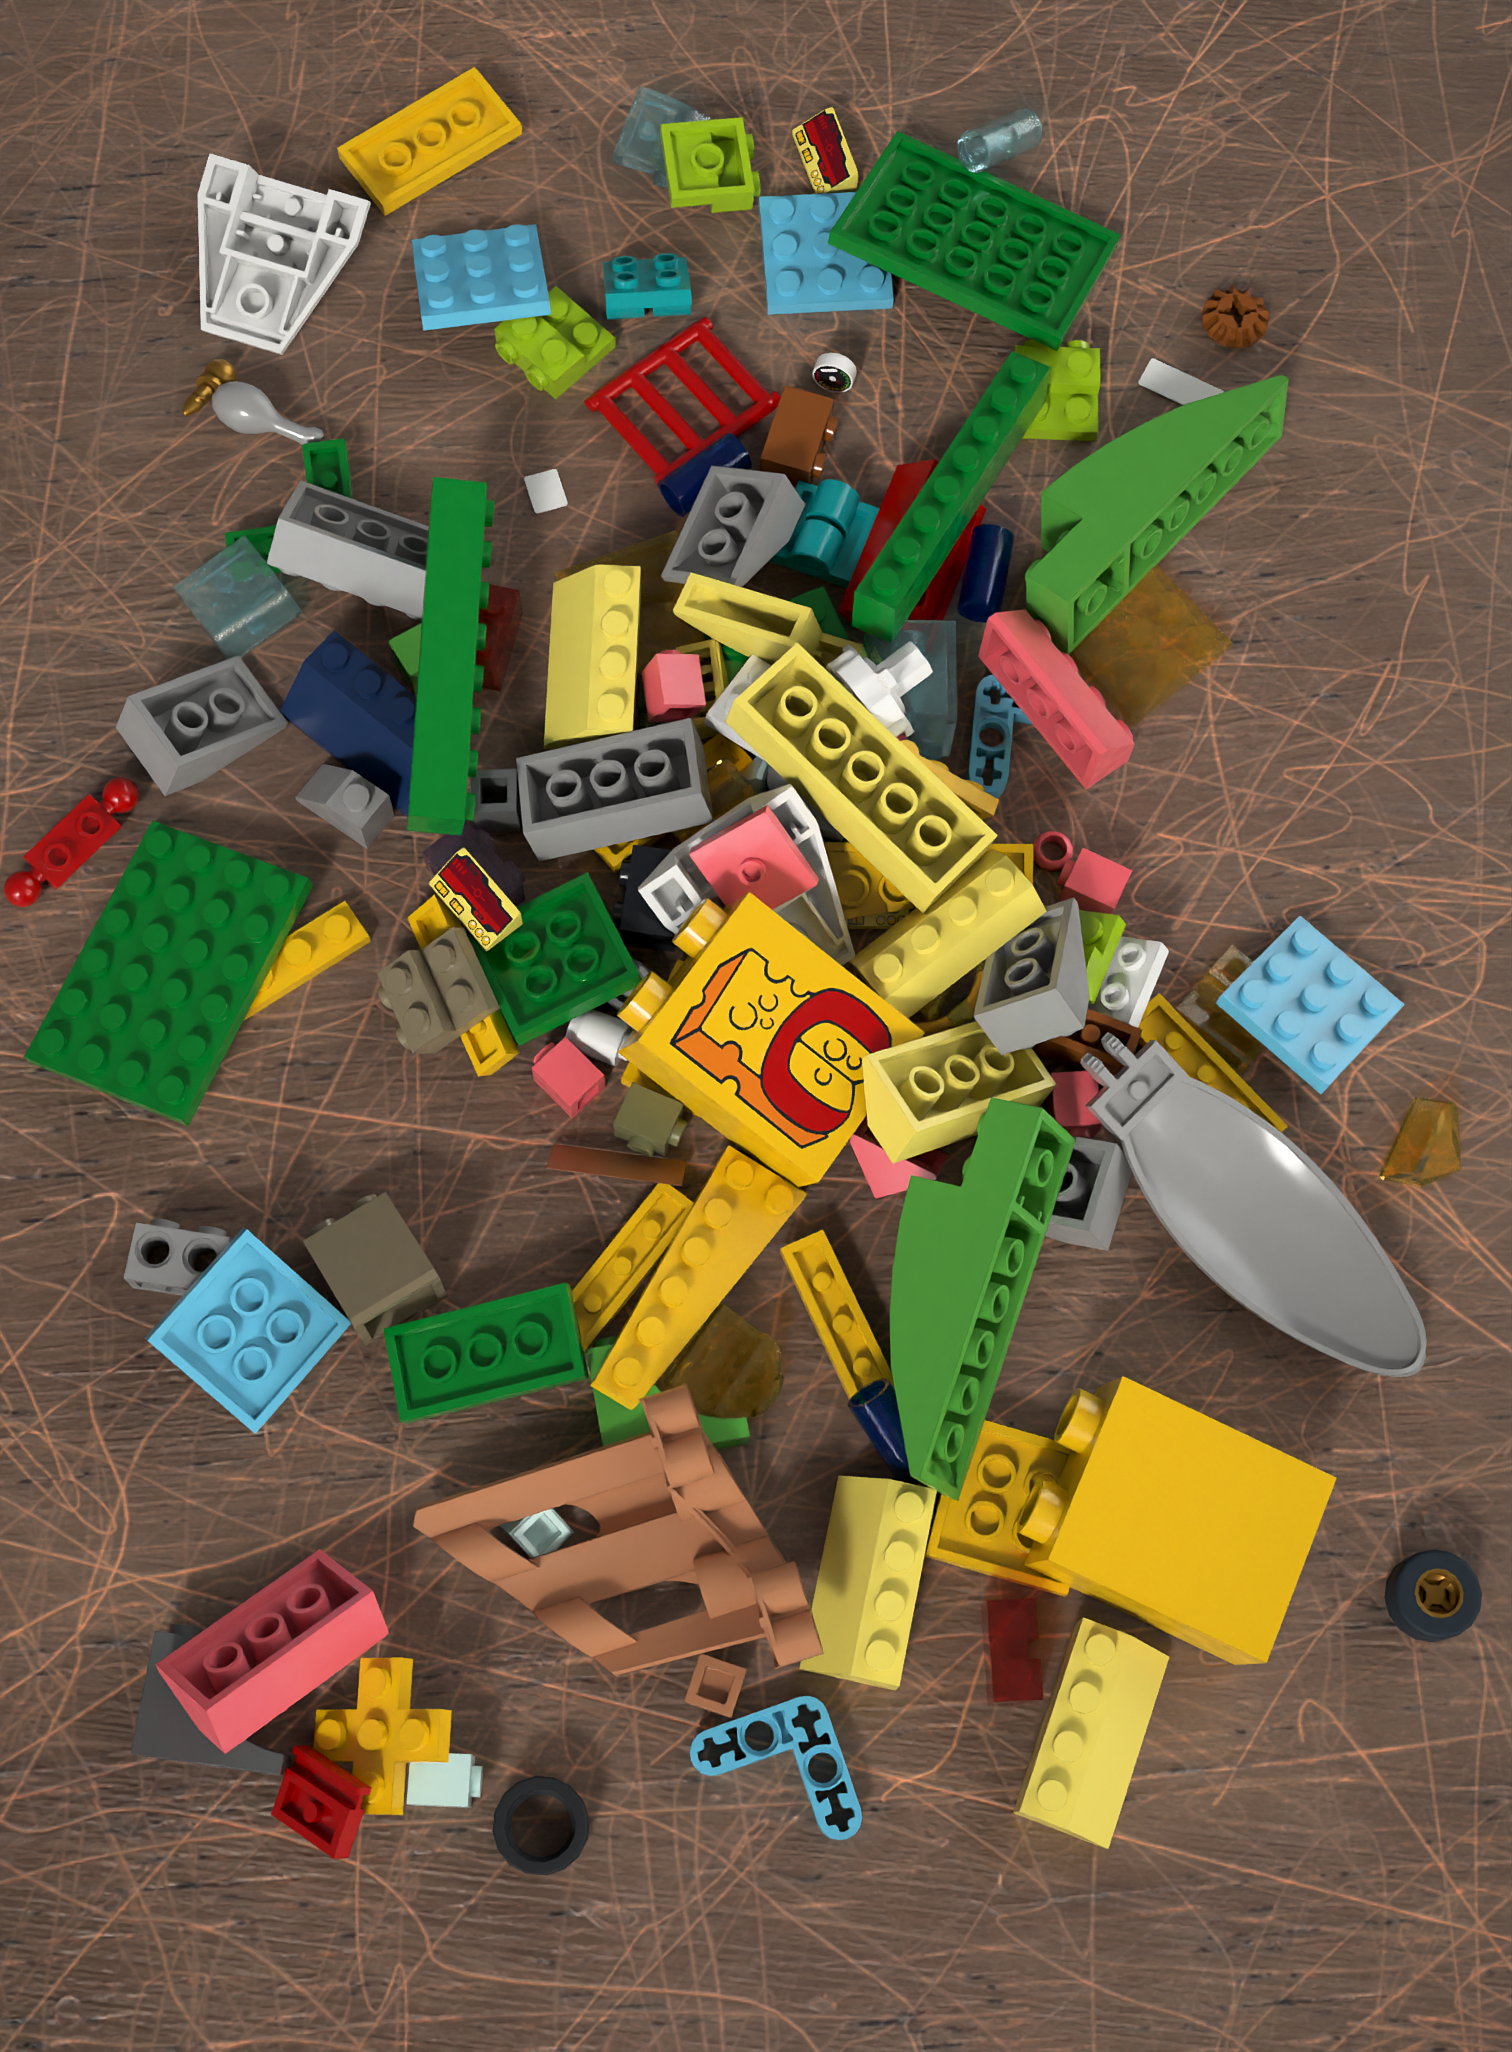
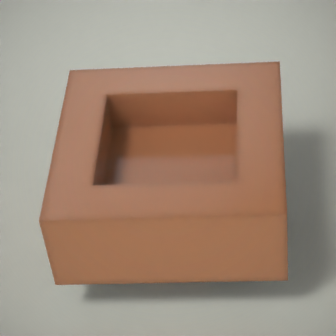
M701 1653L684 1703L731 1719L747 1669Z

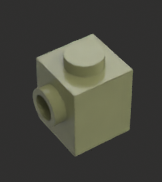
M632 1082L613 1122L614 1136L628 1141L627 1146L641 1155L652 1157L656 1153L665 1157L671 1145L676 1147L680 1145L689 1122L683 1119L684 1104Z

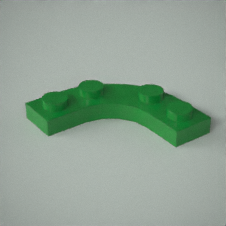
M345 438L302 444L307 483L352 499V481ZM277 524L269 527L225 533L229 572L232 580L282 572L279 568L267 564Z

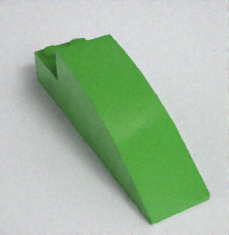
M1279 375L1187 403L1145 422L1092 453L1041 492V548L1047 551L1048 554L1043 559H1036L1026 572L1025 608L1034 620H1040L1047 627L1051 635V641L1058 650L1069 655L1282 437L1289 382L1287 377Z
M992 1097L986 1112L979 1119L977 1126L978 1137L972 1155L964 1163L961 1186L911 1175L899 1222L892 1270L890 1303L891 1371L910 1476L956 1501L959 1500L1076 1139L1043 1108Z

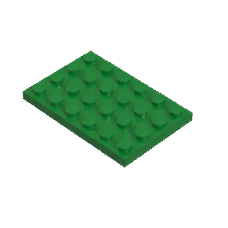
M897 131L831 229L827 244L1058 351L1115 252L1121 235Z
M152 820L24 1058L30 1064L189 1126L314 885L305 876Z

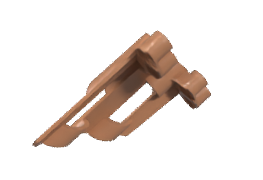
M687 1384L639 1399L649 1423V1432L416 1507L413 1527L430 1537L438 1546L467 1568L502 1588L529 1608L552 1631L580 1651L592 1657L614 1675L628 1673L767 1637L775 1669L824 1654L811 1606L807 1601L795 1561L786 1563L746 1499L726 1462L706 1435ZM565 1504L577 1506L589 1512L595 1517L600 1528V1532L595 1538L530 1559L519 1555L488 1531V1529ZM662 1581H682L699 1585L707 1610L629 1635L600 1615L590 1605Z

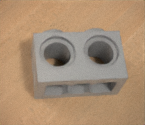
M152 1219L151 1225L136 1223L124 1279L135 1289L182 1296L203 1273L195 1270L197 1258L206 1252H213L218 1256L232 1239L226 1236L227 1232L225 1230L211 1226H199L198 1231L194 1232L179 1229L180 1224L165 1219ZM159 1245L169 1246V1255L165 1261L159 1264L148 1263V1257L153 1248Z

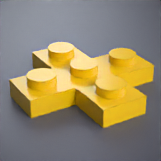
M403 1657L360 1658L357 1709L316 1710L313 1749L333 1762H353L352 1775L372 1787L370 1795H364L360 1807L365 1809L363 1815H403L406 1763H449L452 1710L410 1709L413 1659Z

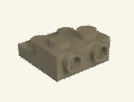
M450 928L422 950H408L377 973L382 983V986L378 989L379 998L387 1008L394 1011L400 1024L396 1028L397 1039L402 1046L411 1050L412 1053L436 1054L500 1008L464 928Z

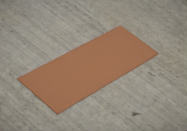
M553 1144L546 1169L682 1186L687 1161Z

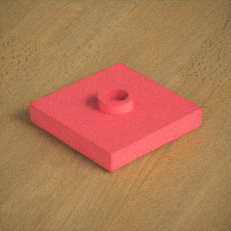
M768 805L693 846L689 853L725 906L750 892L773 910L817 886L819 880L812 867Z

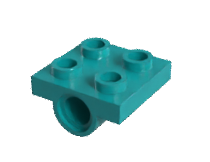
M662 253L654 256L653 259L636 260L633 256H618L611 261L603 262L607 320L645 318L644 308H652L653 317L691 315V285L686 257H678L672 253Z
M826 479L822 480L817 487L799 480L795 490L805 503V507L789 542L769 561L848 588L880 508L860 502L857 491L844 482Z

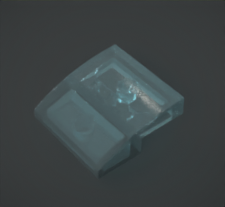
M640 86L613 152L614 163L653 174L654 185L668 188L659 134L660 124L712 119L681 101Z
M245 535L173 586L176 594L201 623L206 634L227 659L238 655L242 658L302 614L301 609Z

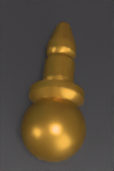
M215 359L206 365L203 374L196 379L197 388L185 401L182 409L183 416H190L199 412L210 400L212 401V394L221 384L237 382V371L229 361Z

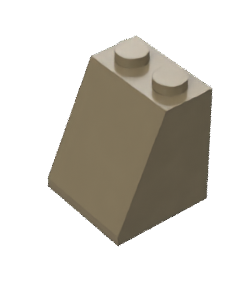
M386 1192L378 1197L375 1194H370L361 1198L352 1205L351 1213L337 1221L334 1218H330L319 1223L309 1232L311 1236L303 1240V1243L365 1346L383 1336L384 1328L403 1324L448 1297L440 1277Z

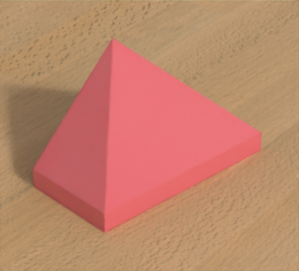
M867 1115L850 1139V1144L875 1199L906 1191L911 1175L935 1181L949 1156L934 1149L892 1163L868 1127Z

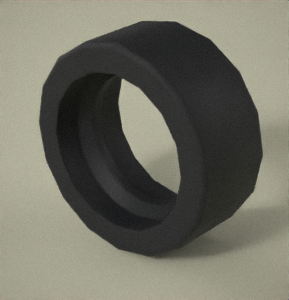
M534 1776L517 1782L503 1794L494 1812L492 1832L498 1851L510 1866L525 1874L547 1876L565 1870L580 1856L588 1840L590 1819L584 1801L573 1787L555 1777ZM536 1795H549L560 1800L567 1808L571 1819V1832L566 1844L555 1854L546 1857L531 1856L522 1851L515 1842L511 1830L512 1819L518 1806L527 1798Z

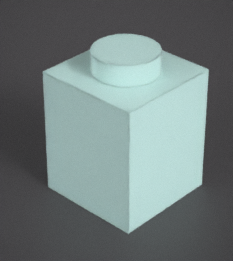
M449 1753V1763H410L407 1804L414 1806L472 1808V1797H481L483 1766H474L475 1756L472 1754Z

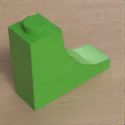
M618 1336L595 1341V1348L586 1349L591 1382ZM653 1385L644 1397L661 1391ZM593 1388L603 1446L650 1431L641 1402L631 1411ZM698 1414L703 1430L717 1450L749 1444L750 1434L746 1417L715 1418Z

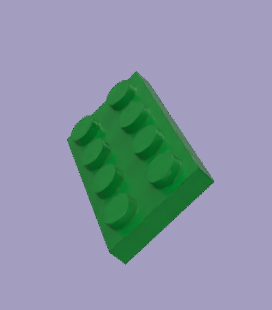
M566 1282L383 1329L400 1422L404 1424L589 1379L571 1286Z

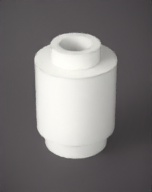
M592 1009L570 1021L565 1037L584 1055L616 1067L621 1059L628 1061L617 1051L630 1035L632 1027L621 1019Z

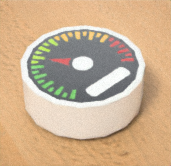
M826 353L819 356L812 372L814 381L820 387L837 393L850 390L857 374L854 363L839 353Z

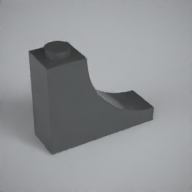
M171 1624L169 1633L155 1631L130 1754L284 1776L286 1768L290 1767L291 1756L267 1750L248 1738L224 1754L197 1728L158 1672L155 1664L198 1635L200 1628Z

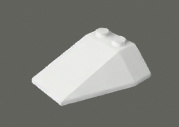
M209 154L197 194L201 330L283 355L358 246L371 203L368 200L331 189L325 195L258 175L250 165Z
M792 784L749 797L675 847L638 887L639 893L662 924L674 934L678 932L686 919L705 898L710 899L723 910L726 906L690 857V850L693 846L768 805L819 878L817 886L774 908L773 911L841 966L856 957L818 822Z

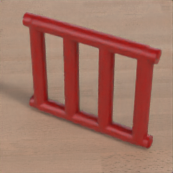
M706 316L685 328L584 400L585 406L592 413L598 410L656 474L654 481L660 489H664L669 484L674 483L771 414L778 407L781 398L776 391L769 393L711 331L713 330V325ZM698 341L755 404L738 416H735L679 354ZM664 364L722 426L704 440L701 439L646 378ZM632 387L689 451L669 464L618 408L613 400Z

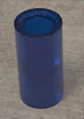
M725 433L658 481L662 497L678 516L684 517L690 513L711 466L745 470L752 468L748 452L733 434Z
M983 524L973 528L957 611L962 617L974 622L987 623L988 617L994 613L1001 612L1015 540L1014 534L1010 530L993 524Z
M886 1378L875 1380L858 1390L850 1398L848 1407L896 1481L913 1484L918 1480L910 1476L895 1389Z

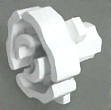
M909 641L880 664L876 665L869 658H862L851 645L845 646L842 649L843 653L830 662L825 669L895 737L901 733L906 737L914 733L910 722L904 715L905 708L900 697L933 672L929 662L922 655L918 647Z

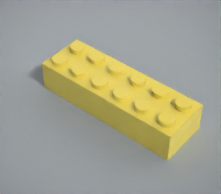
M798 642L733 701L725 722L789 784H792L794 789L922 913L926 912L985 854L998 836Z

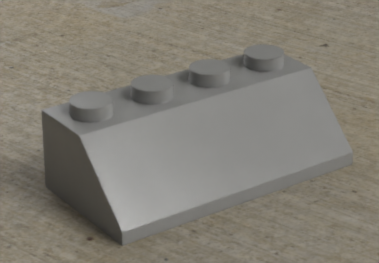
M300 480L278 518L267 564L279 568L287 575L303 576L320 582L330 590L354 594L364 598L365 601L372 605L387 606L406 613L412 619L422 621L429 526Z

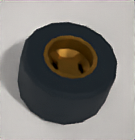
M1432 1549L1411 1555L1394 1567L1386 1581L1384 1599L1389 1616L1401 1631L1416 1640L1436 1642L1458 1636L1473 1625L1481 1609L1482 1591L1477 1575L1466 1561L1452 1552Z

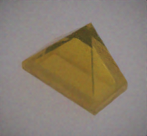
M1415 1097L1379 1175L1384 1181L1423 1187L1461 1170L1458 1107L1454 1102Z

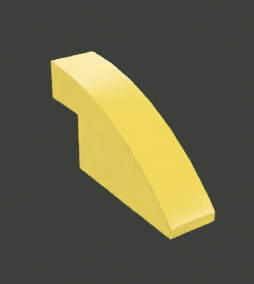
M690 572L673 609L677 617L711 638L749 658L753 654L771 666L797 642L824 668L843 653L842 649L848 644L862 658H868L862 644L822 633L812 608Z

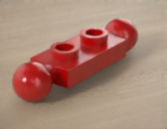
M113 778L105 785L102 793L103 800L100 803L90 794L82 799L22 857L32 868L28 872H15L7 878L4 884V894L7 900L17 907H29L39 899L41 884L44 881L54 890L60 887L122 827L112 816L115 813L129 812L137 805L139 790L136 784L128 778Z

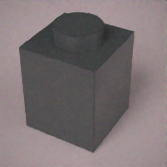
M517 769L477 770L476 778H471V793H475L473 822L476 833L522 832Z

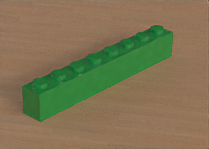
M1011 351L855 590L852 614L853 627L892 643L1044 405L1051 370L1050 366Z
M433 477L407 831L462 836L465 820L473 821L475 793H467L468 777L476 778L478 750H470V736L479 735L481 708L472 706L473 692H482L484 666L475 665L476 650L484 651L486 624L478 623L479 609H487L489 582L481 581L482 568H490L492 541L484 540V527H492L494 517V500H486V482Z

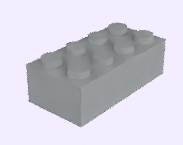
M691 718L516 758L523 834L539 862L714 822L704 747Z

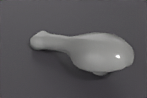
M228 382L221 384L212 394V409L218 419L236 432L242 434L274 432L299 442L301 445L320 442L324 436L321 429L304 427L282 417L276 411L269 398L253 385L243 382Z

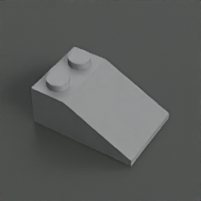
M711 466L661 577L664 581L685 584L690 572L742 587L789 542L805 507V503L785 474Z
M238 655L128 696L116 729L164 796L204 781L286 728L288 722Z
M1074 897L1045 907L1046 913L986 958L973 1017L1001 1055L1019 1049H1029L1038 1043L1059 1036L1071 1035L1085 1026L1090 996L1079 907Z
M1072 1136L1076 1139L1045 1236L1069 1244L1108 1251L1132 1170L1124 1152L1116 1143Z

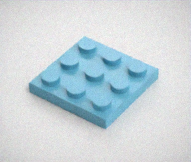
M856 192L759 197L767 315L893 308L894 298L891 273L827 244L831 229Z
M516 224L507 228L485 231L470 230L466 233L445 236L429 235L421 239L411 240L423 331L551 315L536 224L525 226Z
M1301 916L1228 987L1216 1002L1220 1008L1320 1094L1334 1082L1405 1005Z
M242 1228L144 1339L256 1434L351 1325V1322L249 1230Z

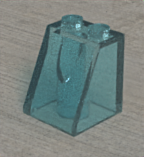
M906 620L892 643L864 632V649L868 658L876 665L880 664L909 641L918 647L922 655L929 662L933 671L931 675L900 697L905 708L904 715L914 730V733L908 736L907 740L914 742L919 749V755L928 760H937L942 756H949L957 724L956 621Z

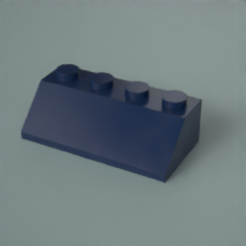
M334 630L304 660L280 709V713L344 767L353 770L387 793L392 806L408 817L416 696Z

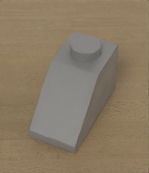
M326 764L321 765L295 797L296 801L366 849L370 847L395 816L390 797L387 793L353 770Z

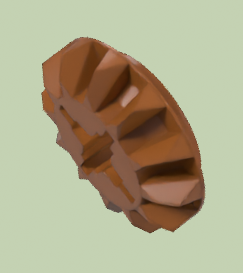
M1232 284L1224 291L1216 289L1214 294L1205 301L1201 320L1205 332L1216 343L1228 348H1245L1257 343L1264 336L1268 327L1270 312L1266 311L1264 307V298L1253 296L1250 288L1245 291L1236 290ZM1232 306H1235L1238 309V313L1243 315L1239 328L1234 317L1229 315Z

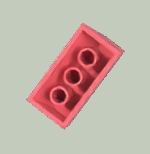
M1026 609L998 612L988 617L978 657L1082 786L1087 790L1128 762L1135 746L1130 729L1123 721L1115 720L1106 709L1105 700L1101 693L1093 686L1088 687L1079 676L1074 660L1067 653L1061 654L1051 641V635L1047 627L1040 620H1034Z
M319 1549L155 1665L197 1728L226 1754L313 1689L327 1681L354 1659L368 1651L372 1646L389 1635V1631L373 1590Z

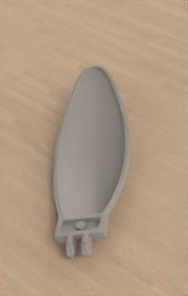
M1107 1032L1101 1039V1043L1104 1049L1124 1067L1113 1076L1097 1057L1087 1053L1080 1063L1103 1088L1085 1106L1115 1139L1120 1140L1127 1162L1145 1198L1168 1233L1186 1255L1216 1285L1246 1309L1276 1329L1317 1351L1348 1365L1383 1376L1408 1377L1420 1371L1425 1362L1427 1345L1426 1331L1421 1315L1378 1240L1329 1177L1291 1140L1256 1113L1215 1088L1186 1076L1187 1073L1156 1040H1150L1134 1056L1118 1038Z

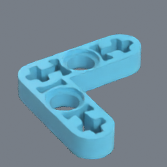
M989 675L979 682L974 698L967 780L979 783L984 787V792L998 798L1004 792L1009 776L1013 722L1032 723L1019 706L1018 708L1012 707L1014 700L994 675ZM991 690L999 691L1001 699L997 705L991 704V698L989 697ZM986 728L997 729L1001 732L1004 741L996 747H989L981 742L979 733ZM985 759L994 760L991 774L994 780L991 786L983 785V778H981L985 767Z
M811 1696L797 1697L707 1729L698 1734L693 1740L690 1748L691 1762L696 1770L707 1776H718L792 1749L821 1832L828 1838L838 1841L850 1838L860 1828L862 1822L861 1807L828 1711L817 1698ZM806 1705L809 1712L817 1711L820 1719L813 1724L817 1739L823 1734H827L830 1744L815 1745L804 1754L801 1753L798 1743H808L807 1734L803 1727L794 1728L792 1724V1719L798 1716V1707ZM753 1722H765L773 1731V1743L766 1750H753L745 1741V1730ZM734 1728L737 1729V1742L746 1758L735 1761L733 1750L720 1756L721 1765L712 1768L709 1761L700 1762L698 1753L704 1750L703 1741L712 1738L715 1745L728 1743L731 1739L726 1734V1731ZM818 1753L829 1754L836 1762V1775L831 1781L826 1783L816 1782L811 1778L808 1771L810 1759ZM841 1782L844 1783L847 1793H839L836 1796L842 1809L851 1808L853 1812V1818L847 1820L848 1830L840 1832L836 1825H827L825 1816L832 1813L829 1799L827 1797L819 1803L815 1791H828Z

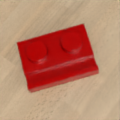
M294 1745L292 1753L296 1755L293 1766L286 1768L271 1815L333 1859L349 1858L365 1810L360 1805L363 1796L370 1795L372 1787L309 1745Z

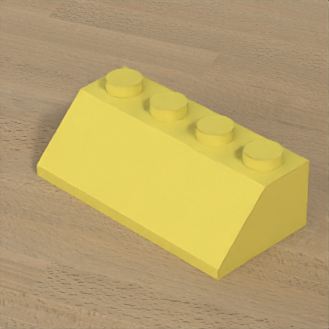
M594 565L553 583L544 749H558L635 731L641 566Z
M992 849L976 861L926 912L922 913L918 908L914 909L857 953L856 957L851 959L849 963L871 990L908 1019L1047 911L1033 884L1007 855Z
M977 1021L868 1054L862 1060L868 1127L892 1163L977 1135L979 1119L986 1112L991 1097L1040 1107L1057 1085L1032 1048L1019 1049L1001 1055Z
M838 1476L811 1608L824 1654L801 1661L799 1670L896 1690L900 1686L937 1493L936 1490L892 1479Z
M1083 1617L1075 1623L1013 1813L1109 1849L1169 1656L1129 1634Z

